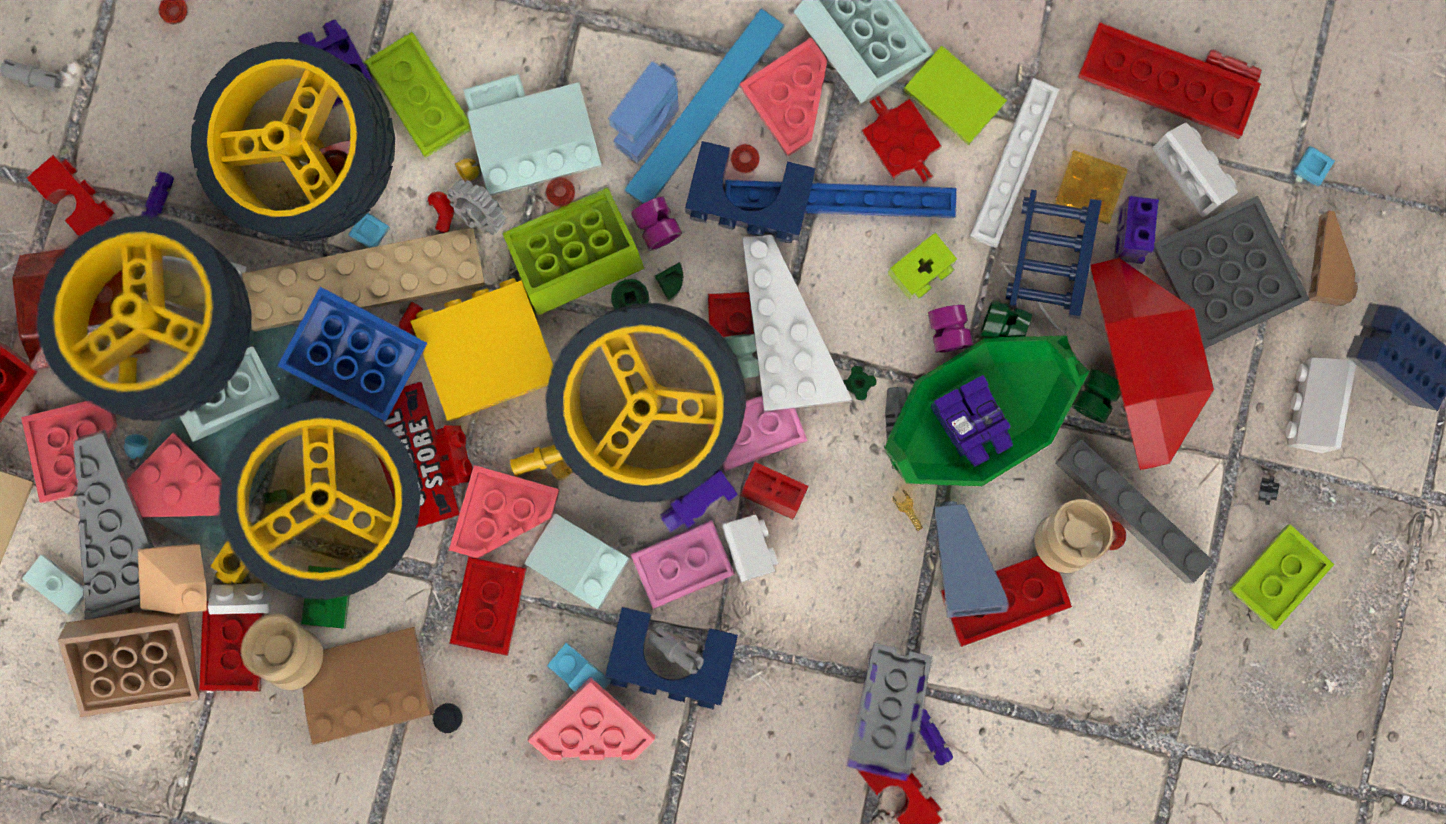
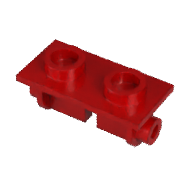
M461 425L443 426L444 428L436 429L434 439L438 457L448 455L449 460L440 462L443 481L447 482L448 487L457 486L459 483H469L473 468L468 459L465 446L466 436L462 431Z

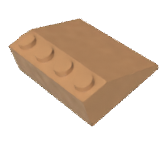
M149 610L66 622L57 639L80 717L199 700L192 633L187 613L175 614Z
M415 627L323 650V661L319 672L311 682L302 687L305 715L312 745L429 716L435 711Z

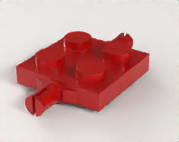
M880 96L875 97V100L872 99L869 103L878 114V117L861 132L891 178L894 180L904 172L915 169L923 183L932 179L934 176L924 163L930 155L941 149L942 146L911 99L890 109L886 107Z

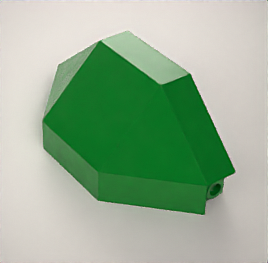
M1067 335L984 338L915 381L884 449L892 466L906 484L984 486L1052 444L1089 370L1074 355ZM984 375L993 398L1011 426L1008 433L1013 446L998 454L991 441L982 445L989 459L974 467L965 455L960 457L956 450L957 448L932 411L931 405L942 396L955 389L959 390L961 386Z

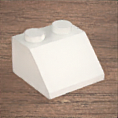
M757 515L722 524L741 583L775 571L773 566L777 565L778 561L773 547L767 549L764 537L769 536L764 519L758 521Z

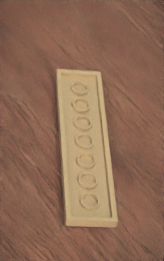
M473 228L242 273L243 283L249 296L252 311L251 327L254 332L301 323L320 287L365 310L485 286Z

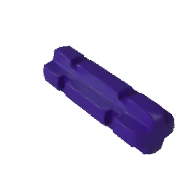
M161 171L157 173L154 181L156 186H152L144 206L146 211H142L141 216H150L152 218L157 216L158 213L161 214L169 194L167 189L171 188L174 181L172 175Z
M923 709L919 725L921 730L918 732L930 752L934 751L935 755L933 757L937 764L940 766L953 759V755L948 747H944V739L934 722L930 723L931 717L927 710Z

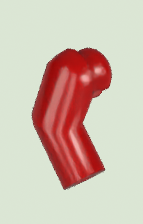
M410 302L399 321V328L416 337L411 321L417 319L416 314L422 312L423 308L414 302Z

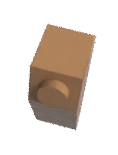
M1328 210L1319 216L1308 295L1310 300L1308 301L1343 306L1352 302V299L1355 298L1358 284L1354 282L1356 273L1335 211Z

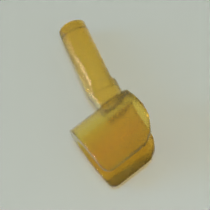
M563 460L551 467V473L559 481L565 480L574 473Z
M902 490L906 496L905 501L898 503L893 496V503L900 512H905L915 529L919 531L923 526L912 508L913 500L907 491Z

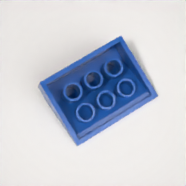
M320 287L277 366L386 422L427 342Z

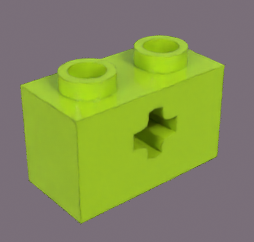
M935 232L894 264L887 274L909 300L915 295L921 298L932 289L930 285L932 281L937 277L942 281L955 270L952 266L957 261V258ZM920 264L922 266L926 264L930 266L928 273L924 271L920 274L918 271Z

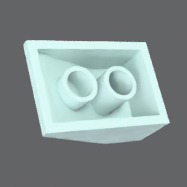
M254 347L246 350L242 364L231 381L228 380L226 387L207 404L191 413L188 410L185 415L180 416L192 441L217 432L280 399Z
M555 513L524 564L596 609H600L630 558Z

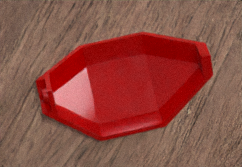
M1120 258L1092 264L1090 268L1139 468L1144 470L1170 464L1214 390L1195 310Z

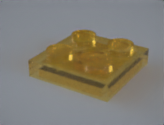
M1073 150L1054 204L1082 208V206H1089L1090 199L1102 200L1098 222L1108 225L1128 169Z

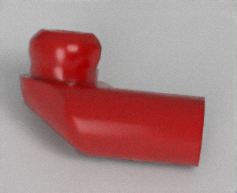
M431 192L427 199L428 204L433 206L439 215L434 230L440 233H447L450 230L455 214L454 207L451 206V201L444 192Z

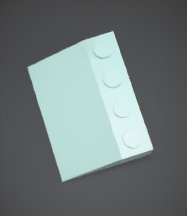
M802 0L794 10L795 15L861 103L888 88L934 54L895 0Z
M579 82L467 111L482 175L490 196L602 167Z

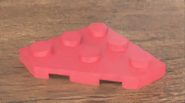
M812 37L740 83L741 90L787 157L812 141L828 61Z
M85 401L21 417L40 503H48L74 495L78 489L74 458L75 439L101 430H106L110 438L117 427L115 414Z
M172 433L126 480L142 518L218 516L220 514L218 504L221 477L176 433Z
M474 465L449 550L474 558H481L551 519L560 490Z
M591 677L528 737V742L549 760H562V757H580V760H604V757H622V760H634L655 741V735Z

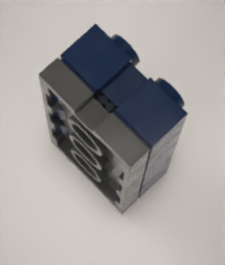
M1369 303L1360 323L1363 326L1359 336H1354L1346 357L1408 405L1438 411L1446 397V345L1400 307Z

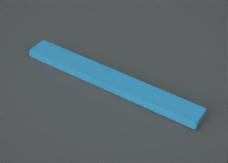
M762 8L624 189L627 194L641 204L659 195L738 90L740 83L747 78L784 29L783 23Z

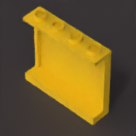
M512 278L499 283V289L489 292L488 288L476 291L471 294L472 299L461 302L460 298L444 304L445 309L434 312L433 309L422 311L416 314L417 319L411 321L416 337L427 342L422 353L447 421L457 420L548 386L549 377L554 365L522 280L516 282V279Z

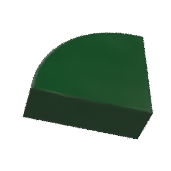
M680 262L655 275V279L668 302L678 295L683 285L684 276Z
M286 489L274 490L271 493L265 492L263 494L264 505L289 503L293 500V492Z

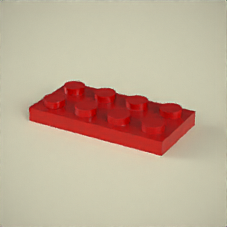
M1038 555L995 571L1008 599L1007 612L951 617L949 619L959 646L962 647L1072 607L1060 572L1048 567ZM940 590V594L945 605L944 591Z

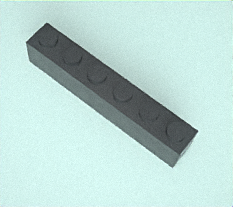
M1082 439L1074 442L1055 463L1184 583H1195L1214 562Z

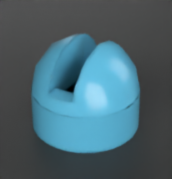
M132 434L125 438L124 450L128 457L131 459L139 457L141 459L147 454L149 448V439L147 437Z

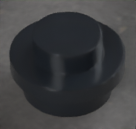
M1270 476L1269 479L1262 478L1258 501L1265 502V505H1270V500L1277 501L1280 483H1274V476Z
M444 703L438 706L433 713V724L437 730L443 733L456 731L463 721L462 711L457 705L452 703Z

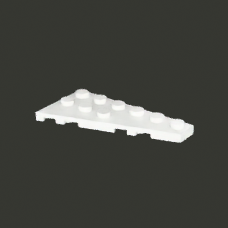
M772 234L743 238L764 412L852 401Z

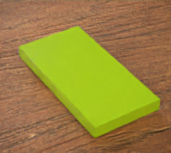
M413 31L364 61L425 159L471 131L468 117Z

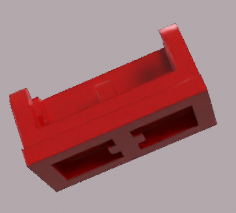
M755 462L740 496L794 520L809 486Z

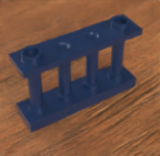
M1031 189L1030 197L1024 196L1021 214H1026L1015 280L1014 283L1008 282L1005 299L1011 300L1010 308L1017 307L1018 299L1064 306L1065 310H1069V318L1080 319L1102 200L1090 199L1089 206H1082V208L1038 202L1036 201L1037 190ZM1039 213L1080 220V223L1085 224L1083 235L1077 234V237L1031 230L1033 214ZM1028 242L1075 249L1074 252L1080 253L1078 264L1072 263V266L1026 259ZM1023 270L1069 277V281H1075L1073 293L1067 292L1065 295L1020 287Z

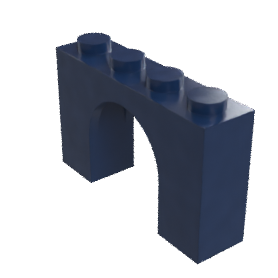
M702 141L685 206V213L690 215V219L706 223L707 219L717 221L718 226L732 230L736 226L746 228L747 233L755 236H763L764 233L775 235L776 240L784 243H792V240L798 241L816 168L787 161L781 189L776 200L765 209L745 211L734 206L727 199L723 190V182L730 158V147Z
M622 607L605 677L611 679L610 684L627 688L628 683L639 685L640 692L656 695L657 690L669 693V699L685 702L686 697L698 700L697 706L714 709L715 704L721 706L738 635L709 628L702 655L703 665L700 670L696 668V673L684 678L666 679L657 675L649 667L644 655V645L652 614Z

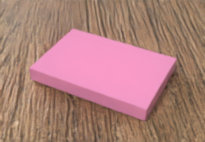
M762 395L747 400L741 431L725 462L722 464L724 471L807 442L796 409L764 412ZM707 424L712 435L714 425Z
M712 520L631 554L653 609L735 575Z

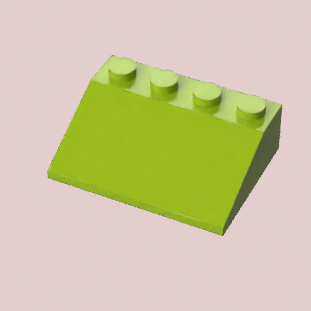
M608 187L502 233L537 315L645 269L638 249Z

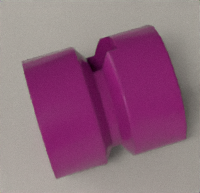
M664 197L649 200L631 212L637 228L644 230L642 237L649 251L659 249L682 235L676 219L669 217L671 210Z
M965 305L946 306L928 312L930 328L936 330V334L932 337L935 353L961 350L973 345L970 329L965 328L964 325L968 321Z

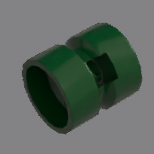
M624 279L618 282L611 294L614 310L631 304L651 303L646 286L635 279Z
M992 300L980 335L986 338L1025 337L1032 313L1019 308L1011 311L1007 304Z
M1091 369L1083 383L1085 390L1078 392L1072 408L1087 418L1104 424L1113 410L1111 402L1118 401L1121 389L1117 379L1102 371Z

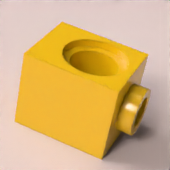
M227 540L210 567L217 571L215 576L229 585L231 582L242 583L249 570L241 561L240 566L236 570L230 569L228 561L234 555V552Z

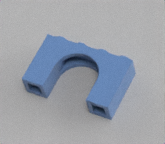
M652 61L609 117L610 126L619 132L613 140L615 148L637 164L679 111L677 78L674 77L676 74L663 63L659 66Z

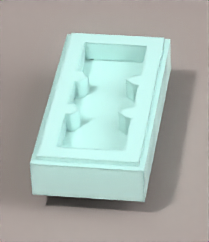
M519 74L463 90L469 111L525 96Z
M40 555L22 578L68 615H71L85 598L83 596V585L45 555Z

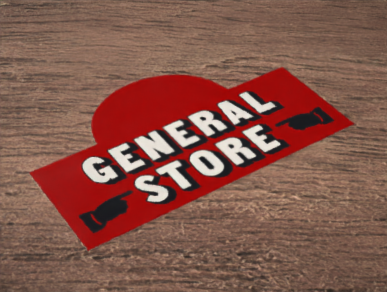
M422 381L405 386L387 421L379 420L385 423L403 442L416 468L420 488L419 518L416 528L459 516L460 513L453 488L448 487L447 482L443 481L440 462L444 461V457H438L434 439L436 429ZM378 457L393 499H396L391 475L383 461Z

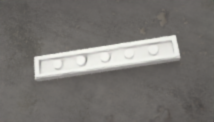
M1032 79L969 238L997 248L1060 90L1059 88L1037 79Z

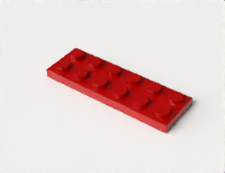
M1101 22L1098 23L1077 77L1237 139H1240L1243 135L1261 87L1259 82Z

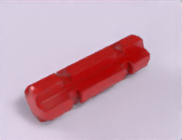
M1210 50L1205 59L1206 63L1258 82L1262 70L1253 65L1248 67V63L1228 55L1224 57L1221 52L1216 50Z

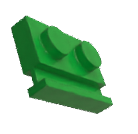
M308 565V572L327 573L342 570L340 568ZM350 595L328 600L304 598L301 624L346 629Z

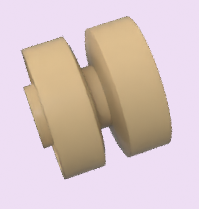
M1083 499L1072 500L1062 505L1041 521L1035 533V547L1038 555L1048 567L1061 573H1074L1083 569L1103 556L1109 550L1113 540V527L1106 512L1097 504Z
M272 614L259 619L247 631L242 643V658L250 671L283 690H296L311 682L319 672L323 661V648L321 642L314 634L284 615Z

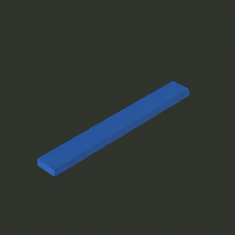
M725 180V195L734 206L741 210L759 211L767 208L776 200L782 182ZM812 183L805 213L955 218L957 188Z

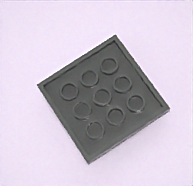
M1258 196L1154 243V253L1176 297L1195 310L1204 349L1310 300Z

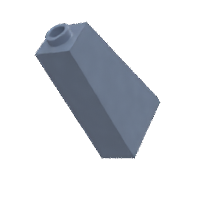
M955 501L941 503L940 507H935L934 518L947 618L1007 612L1008 599L965 504L958 505Z

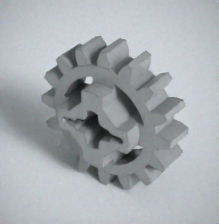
M460 179L448 190L447 198L452 201L450 203L451 206L454 207V211L462 217L465 224L476 230L480 228L484 234L489 232L493 235L505 224L506 217L502 214L504 212L503 209L499 207V203L490 196L488 190L479 185L474 187L469 180L464 182Z

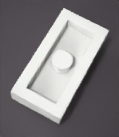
M267 583L212 585L208 602L209 614L270 613L274 592L273 587Z

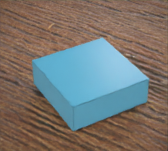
M1309 146L1293 172L1318 187L1323 182L1335 160Z
M367 213L353 226L348 235L366 247L371 248L380 244L390 227Z

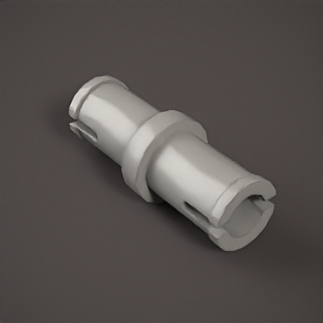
M5 59L0 67L2 77L21 81L25 86L31 88L38 86L58 92L62 87V75L41 70L39 66L34 64L24 65L10 59Z
M661 628L655 629L659 637L653 632L650 634L649 644L663 652L666 659L670 662H677L691 674L697 672V669L692 667L693 665L700 670L703 665V658L688 649L684 641L674 639Z

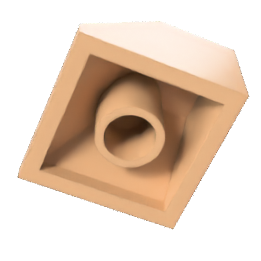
M199 543L137 549L141 608L175 614L207 610L206 580Z

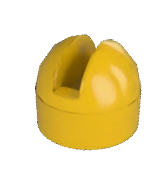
M465 158L455 163V167L464 182L467 180L471 182L480 173L479 166L472 167L476 163L474 159Z

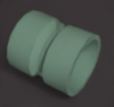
M754 334L724 337L738 359L743 375L742 379L759 376L758 359L752 357V354L756 351Z

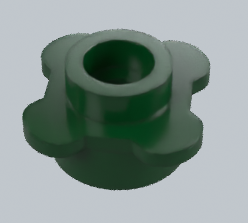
M854 366L848 379L843 380L847 390L855 395L859 401L867 398L868 390L874 387L877 382L875 376L863 372L861 366ZM858 380L862 382L861 386L856 384Z

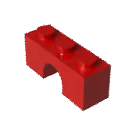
M52 155L33 171L27 179L46 200L54 205L67 196L75 197V210L64 220L73 231L80 236L100 224L104 226L107 221L114 220L112 216L116 212L104 200L100 203L94 197L97 191L85 179L80 181L76 177L75 173L78 170L66 158L62 161Z
M856 769L876 795L890 786L903 789L906 797L905 804L894 815L899 824H939L943 821L938 814L942 811L941 807L932 796L927 799L919 791L923 785L912 772L904 781Z

